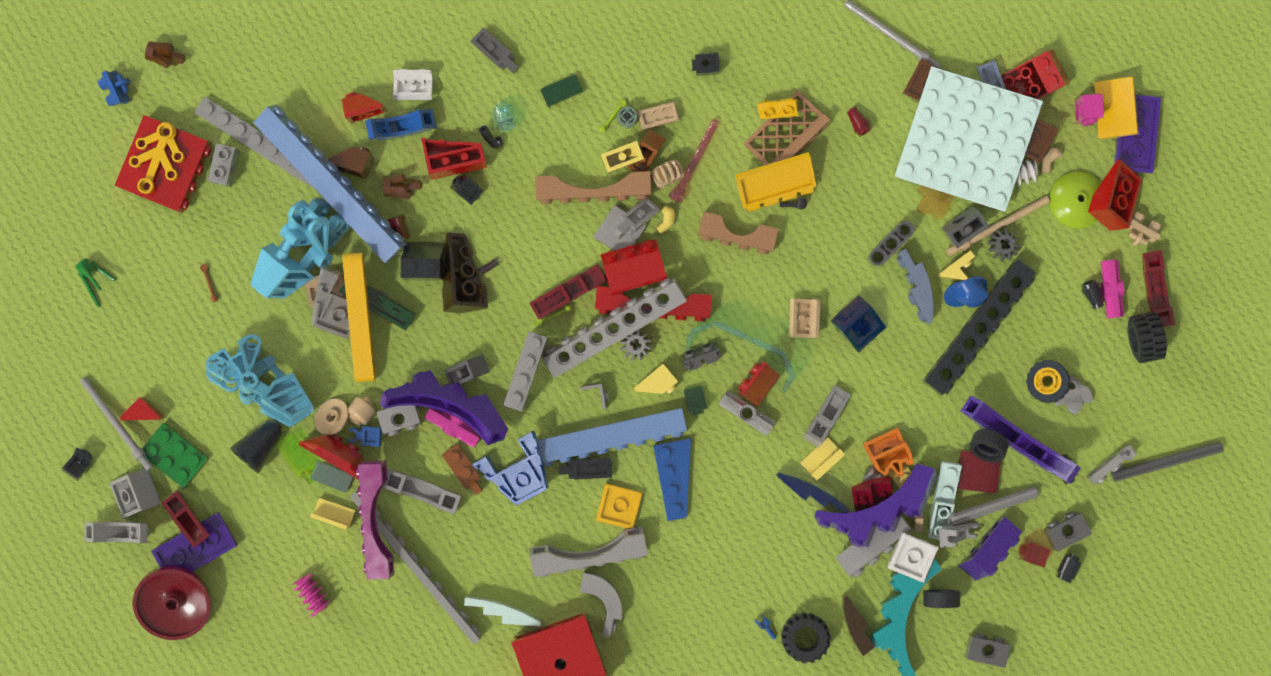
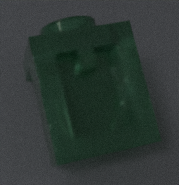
M702 386L683 390L688 413L692 412L693 416L704 413L707 405Z

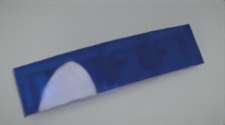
M780 472L775 474L805 501L811 496L824 508L831 503L841 513H847L849 510L848 507L835 497L815 485Z

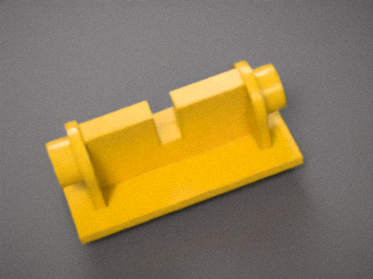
M791 97V99H781L780 101L763 100V102L757 103L760 119L798 116V99H794V97Z

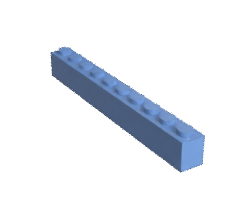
M268 106L253 122L384 263L391 261L407 245L404 242V238L390 227V223L377 213V209L364 199V195L360 191L355 190L350 180L340 174L337 166L325 158L323 151L311 143L310 137L298 129V125L285 115V111L280 106Z

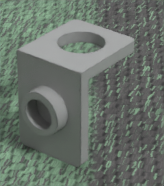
M602 384L580 387V390L599 387L603 410L606 409L605 402L609 400L607 390H603Z

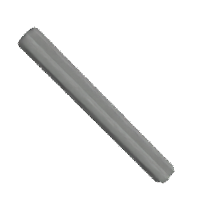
M1032 487L953 513L949 516L950 522L953 525H957L1038 498V490Z

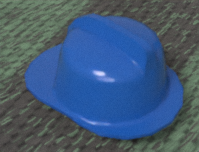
M976 276L956 282L946 289L944 300L946 304L952 307L965 305L973 308L978 307L988 298L987 281L983 277Z

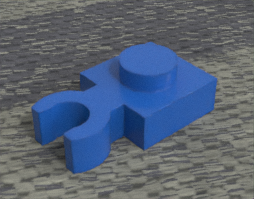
M362 426L361 431L358 428L349 429L350 432L353 431L356 434L355 438L348 439L349 442L353 443L361 440V446L381 447V427Z

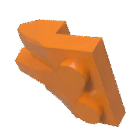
M898 428L863 443L871 463L877 471L884 475H887L889 470L893 469L898 477H903L902 465L907 464L910 466L914 464L912 453Z

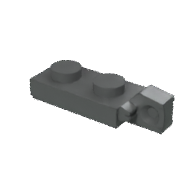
M482 28L470 41L498 68L502 70L507 68L513 74L519 69L512 61L515 58L512 53L485 28Z

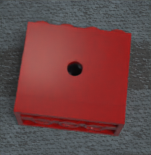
M586 612L514 637L511 642L523 676H608ZM556 660H565L566 663L564 665H561V663H557Z

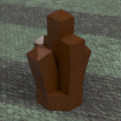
M149 41L146 46L145 59L165 68L171 65L177 66L186 61L184 54L173 52L174 47L172 43Z
M403 172L392 176H383V194L385 197L393 196L410 199L412 196L411 190H420L423 186L420 180L405 178Z

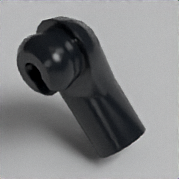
M486 125L479 128L483 139L492 148L499 149L498 147L503 146L502 138L500 136L494 138Z

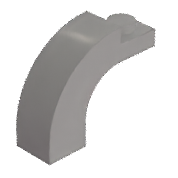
M85 522L84 541L147 543L149 530L145 522Z
M584 571L580 592L595 595L603 601L607 615L602 636L610 637L611 633H615L617 624L613 620L622 619L620 596L607 579L598 574Z

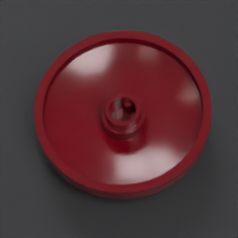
M166 566L149 572L141 579L135 589L132 605L136 619L150 634L166 640H181L193 636L204 627L211 612L212 599L207 585L198 575L185 568Z

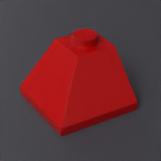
M352 92L346 94V98L341 99L345 118L350 123L387 112L382 103L360 93Z

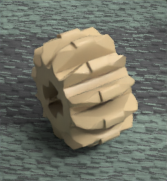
M671 160L653 169L651 175L657 188H664L680 181L684 177V172L678 160Z

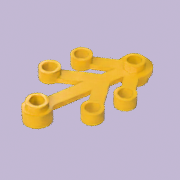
M161 123L157 127L156 133L136 140V147L140 150H145L150 143L158 141L156 148L139 156H132L129 159L130 166L134 168H139L143 162L152 159L146 177L139 180L137 184L138 190L141 193L150 194L154 191L155 185L153 180L160 161L168 180L175 181L178 178V172L172 168L164 151L166 144H168L173 153L172 159L175 162L181 163L185 159L184 153L179 150L174 140L176 128L171 123ZM165 129L170 130V133L167 136L164 135ZM140 141H145L144 147L139 146ZM178 153L181 154L180 160H176L175 158L176 154ZM134 159H138L137 165H133ZM173 171L175 176L169 178V173ZM146 183L150 184V188L148 190L144 189V185Z

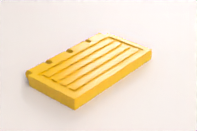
M809 152L735 174L743 209L747 208L748 212L761 209L760 204L762 203L764 207L779 203L778 198H781L783 202L797 198L798 192L801 196L813 193V188L817 187Z

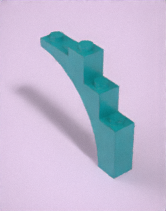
M935 558L924 583L898 572L890 575L892 579L890 584L895 591L899 590V593L880 604L883 608L880 610L886 620L890 619V621L871 632L873 636L871 641L876 649L879 647L882 651L890 649L887 652L893 661L897 660L900 665L897 669L902 676H916L909 662L906 650V622L912 602L920 589L930 578L942 570Z

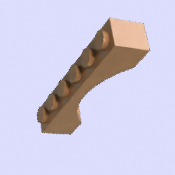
M631 172L619 182L598 189L574 187L562 182L555 176H535L536 200L541 201V204H552V201L560 200V203H571V200L578 199L579 203L590 202V199H598V202L610 201L609 198H617V201H628L629 197H636V200H648V196H652L651 172Z

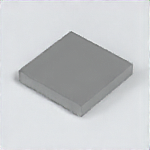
M615 205L594 235L595 239L613 251L634 245L646 228V225H643L631 235L626 233L618 239L614 233L616 228L620 226L618 222L626 212Z

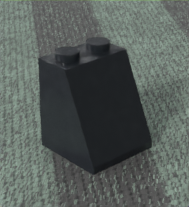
M406 242L407 245L404 247L401 256V278L404 280L443 281L445 243Z

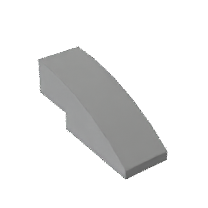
M834 385L802 438L817 447L822 445L851 394Z

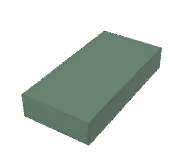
M317 461L310 478L346 493L353 476L343 470Z

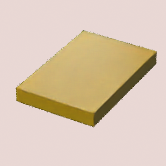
M1126 77L1094 82L1095 94H1102L1104 117L1098 120L1097 123L1099 139L1138 135L1134 78Z

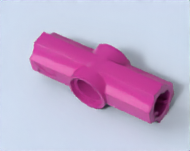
M1118 260L1101 261L1103 280L1101 282V294L1105 299L1106 317H1124L1122 299L1124 296V284L1120 280Z
M430 408L425 416V419L442 428V431L462 440L475 448L481 438L468 424L444 411Z

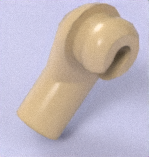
M1052 147L1045 153L1042 159V173H1051V163L1056 158L1062 156L1060 148Z

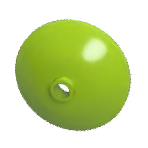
M1082 171L1069 172L1061 176L1053 184L1049 194V206L1053 216L1061 224L1077 229L1088 227L1097 222L1098 220L1088 213L1092 196L1101 182L1095 176ZM1079 195L1083 196V202L1078 200Z

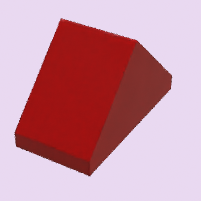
M139 397L120 416V421L163 419V415L144 397Z

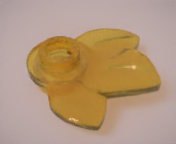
M920 186L917 191L923 198L917 206V211L923 214L932 213L935 220L943 218L947 213V205L952 201V195ZM944 194L946 199L940 200L939 195Z

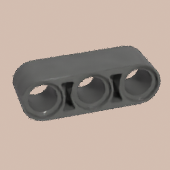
M903 221L896 225L869 253L868 262L875 267L884 264L913 235L914 226L912 223ZM902 225L908 227V235H902L900 233V227ZM888 239L895 241L894 249L887 247L886 241ZM875 252H878L882 255V261L880 263H877L873 260V254Z

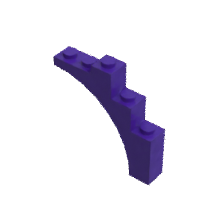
M431 370L418 372L413 376L412 383L389 388L382 394L380 404L383 409L414 405L444 411L468 424L481 436L487 445L504 440L508 427L486 394L476 395L469 399L459 382L446 384L441 387Z
M973 396L969 397L960 410L980 428L1002 434L1008 440L1009 448L1023 455L1031 463L1071 484L1081 469L1077 464L1043 445Z
M916 463L911 475L902 487L890 498L878 505L851 513H830L817 510L814 517L818 525L823 528L829 529V527H832L841 534L846 535L848 533L847 536L854 546L869 547L876 527L883 532H895L902 512L910 517H915V515L922 516L937 474L935 469Z

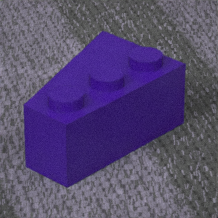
M1006 517L998 519L982 537L983 540L977 548H973L970 551L971 556L966 561H961L958 566L975 581L988 575L992 576L998 570V563L1004 561L1009 555L1007 551L1010 547L1013 548L1019 542L1020 538L1018 537L1022 531Z

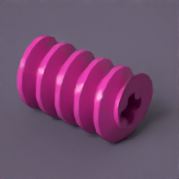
M313 573L307 574L291 584H297L294 591H302L298 596L299 598L305 597L302 603L310 604L306 610H314L311 617L326 609L330 602V599L323 600L326 593L319 594L322 587H315L318 580H310L314 575Z

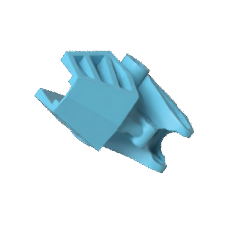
M322 198L312 199L310 204L301 200L291 207L288 212V223L280 231V236L284 238L279 247L271 243L261 248L250 284L257 292L266 298L285 299L315 278L309 273L315 264L320 268H326L330 265L333 256L328 252V249L332 248L339 241L350 225L340 215H332L329 220L325 218L331 208L328 202ZM312 244V247L299 263L288 256L291 247L295 249L298 246Z
M250 334L238 340V353L232 357L223 348L207 358L206 375L210 382L227 392H235L240 389L239 399L243 404L250 405L256 402L261 406L260 413L280 423L293 427L312 414L315 409L294 373L286 375L284 371L282 372L275 364L273 356H267L258 361L261 354V339L257 335ZM249 339H256L258 341V344H247V341ZM271 370L276 376V380L272 381L268 387L258 377ZM226 382L230 384L237 382V385L235 387H228Z

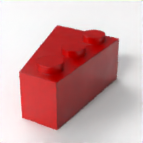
M421 138L431 180L488 168L481 143L450 142L440 139L428 140L427 138Z

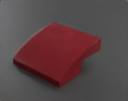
M960 451L959 464L962 467L957 489L997 494L1001 461L990 463L977 458L970 451Z
M891 477L875 478L852 486L855 512L871 508L893 495Z

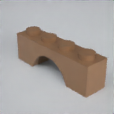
M703 212L698 236H702L701 240L704 241L720 240L722 245L731 246V243L737 244L739 249L749 251L750 248L758 249L757 253L768 255L769 252L772 253L774 251L778 229L759 225L751 234L744 236L735 235L726 228L721 215Z

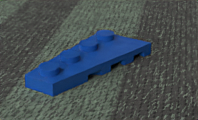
M691 438L653 445L668 521L687 518Z

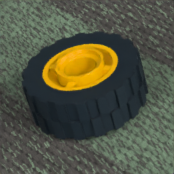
M1043 360L1030 368L1026 383L1030 394L1041 402L1051 403L1058 402V400L1064 398L1065 394L1069 391L1071 379L1068 371L1060 363L1053 360ZM1046 377L1053 378V384L1049 387L1044 386L1043 383Z

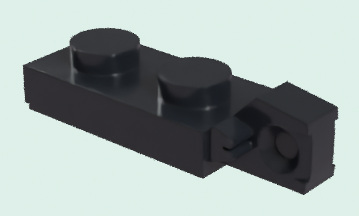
M611 458L568 461V466L558 467L559 475L569 474V479L574 480L612 478Z

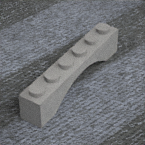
M643 526L623 530L610 543L591 551L570 552L550 545L529 548L534 577H546L557 572L566 573L568 570L573 569L583 570L588 566H603L609 562L619 563L625 559H640L648 555Z

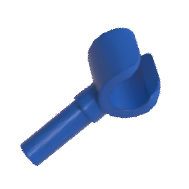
M761 614L763 621L758 622L755 619V623L761 629H765L774 640L776 635L770 629L769 620Z

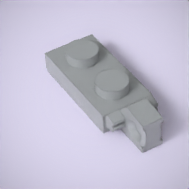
M649 198L648 200L640 201L621 217L618 222L620 226L616 228L614 235L620 239L626 233L629 235L635 233L660 212V208Z
M1131 445L1125 446L1086 476L1088 481L1093 484L1096 482L1100 484L1107 478L1106 474L1111 470L1112 472L1118 470L1122 466L1121 462L1132 460L1137 453Z

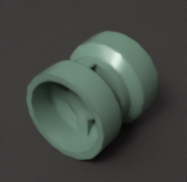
M623 107L618 113L619 124L624 128H631L636 124V111L631 107Z

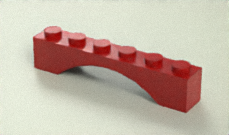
M597 286L595 310H599V314L610 315V311L617 307L622 309L627 306L626 303L631 299L622 293L612 295L610 287ZM691 294L687 297L685 303L658 319H667L668 316H675V320L687 321V317H693L694 321L706 322V319H710L712 295ZM643 304L641 308L649 311L652 306Z

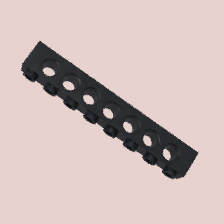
M1019 259L1014 260L989 292L988 298L976 309L922 382L939 395L948 394L954 386L952 384L956 378L959 379L964 374L965 369L963 368L966 364H971L976 358L977 354L975 352L978 348L982 349L989 340L987 339L988 335L991 332L995 333L999 328L1000 324L998 322L1001 318H1006L1012 310L1010 306L1022 298L1023 289L1025 287L1029 288L1034 282L1035 278L1033 276L1036 272ZM1013 277L1019 280V286L1017 288H1014L1011 285V279ZM1001 293L1007 295L1008 300L1006 303H1002L999 300ZM989 308H993L996 311V316L993 319L987 314ZM978 323L984 325L985 330L982 334L976 331ZM967 338L973 341L971 349H967L964 345V341ZM956 353L961 356L959 364L953 362V355ZM943 369H948L950 372V376L946 380L941 377Z

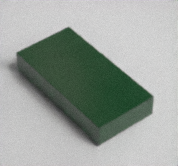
M575 74L540 89L548 108L583 93Z

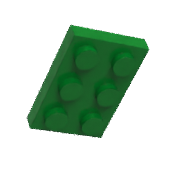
M166 423L161 424L142 448L146 453L147 459L183 489L187 487L209 459Z

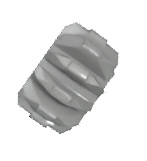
M640 329L637 330L636 335L633 332L631 337L626 336L627 341L620 340L621 344H626V347L620 348V351L627 349L628 352L625 353L624 357L627 358L631 353V361L635 360V355L637 354L638 359L642 360L640 353L648 356L649 354L644 349H652V346L645 345V343L651 342V338L643 339L647 336V332L639 336ZM634 339L639 340L638 343L641 344V348H637L638 350H633V346L630 345L631 341L634 342Z

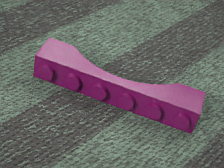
M363 461L358 464L356 469V475L360 483L358 496L361 497V505L359 507V514L362 516L363 523L361 525V535L364 537L362 553L365 554L363 570L366 573L367 579H390L395 575L394 557L382 541L376 522L378 496L388 480L387 461Z

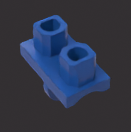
M117 71L102 72L103 77L97 83L102 90L109 89L111 93L106 96L107 104L115 106L131 102L127 95V92H129L127 85L131 83L130 78L124 79L122 74H118Z

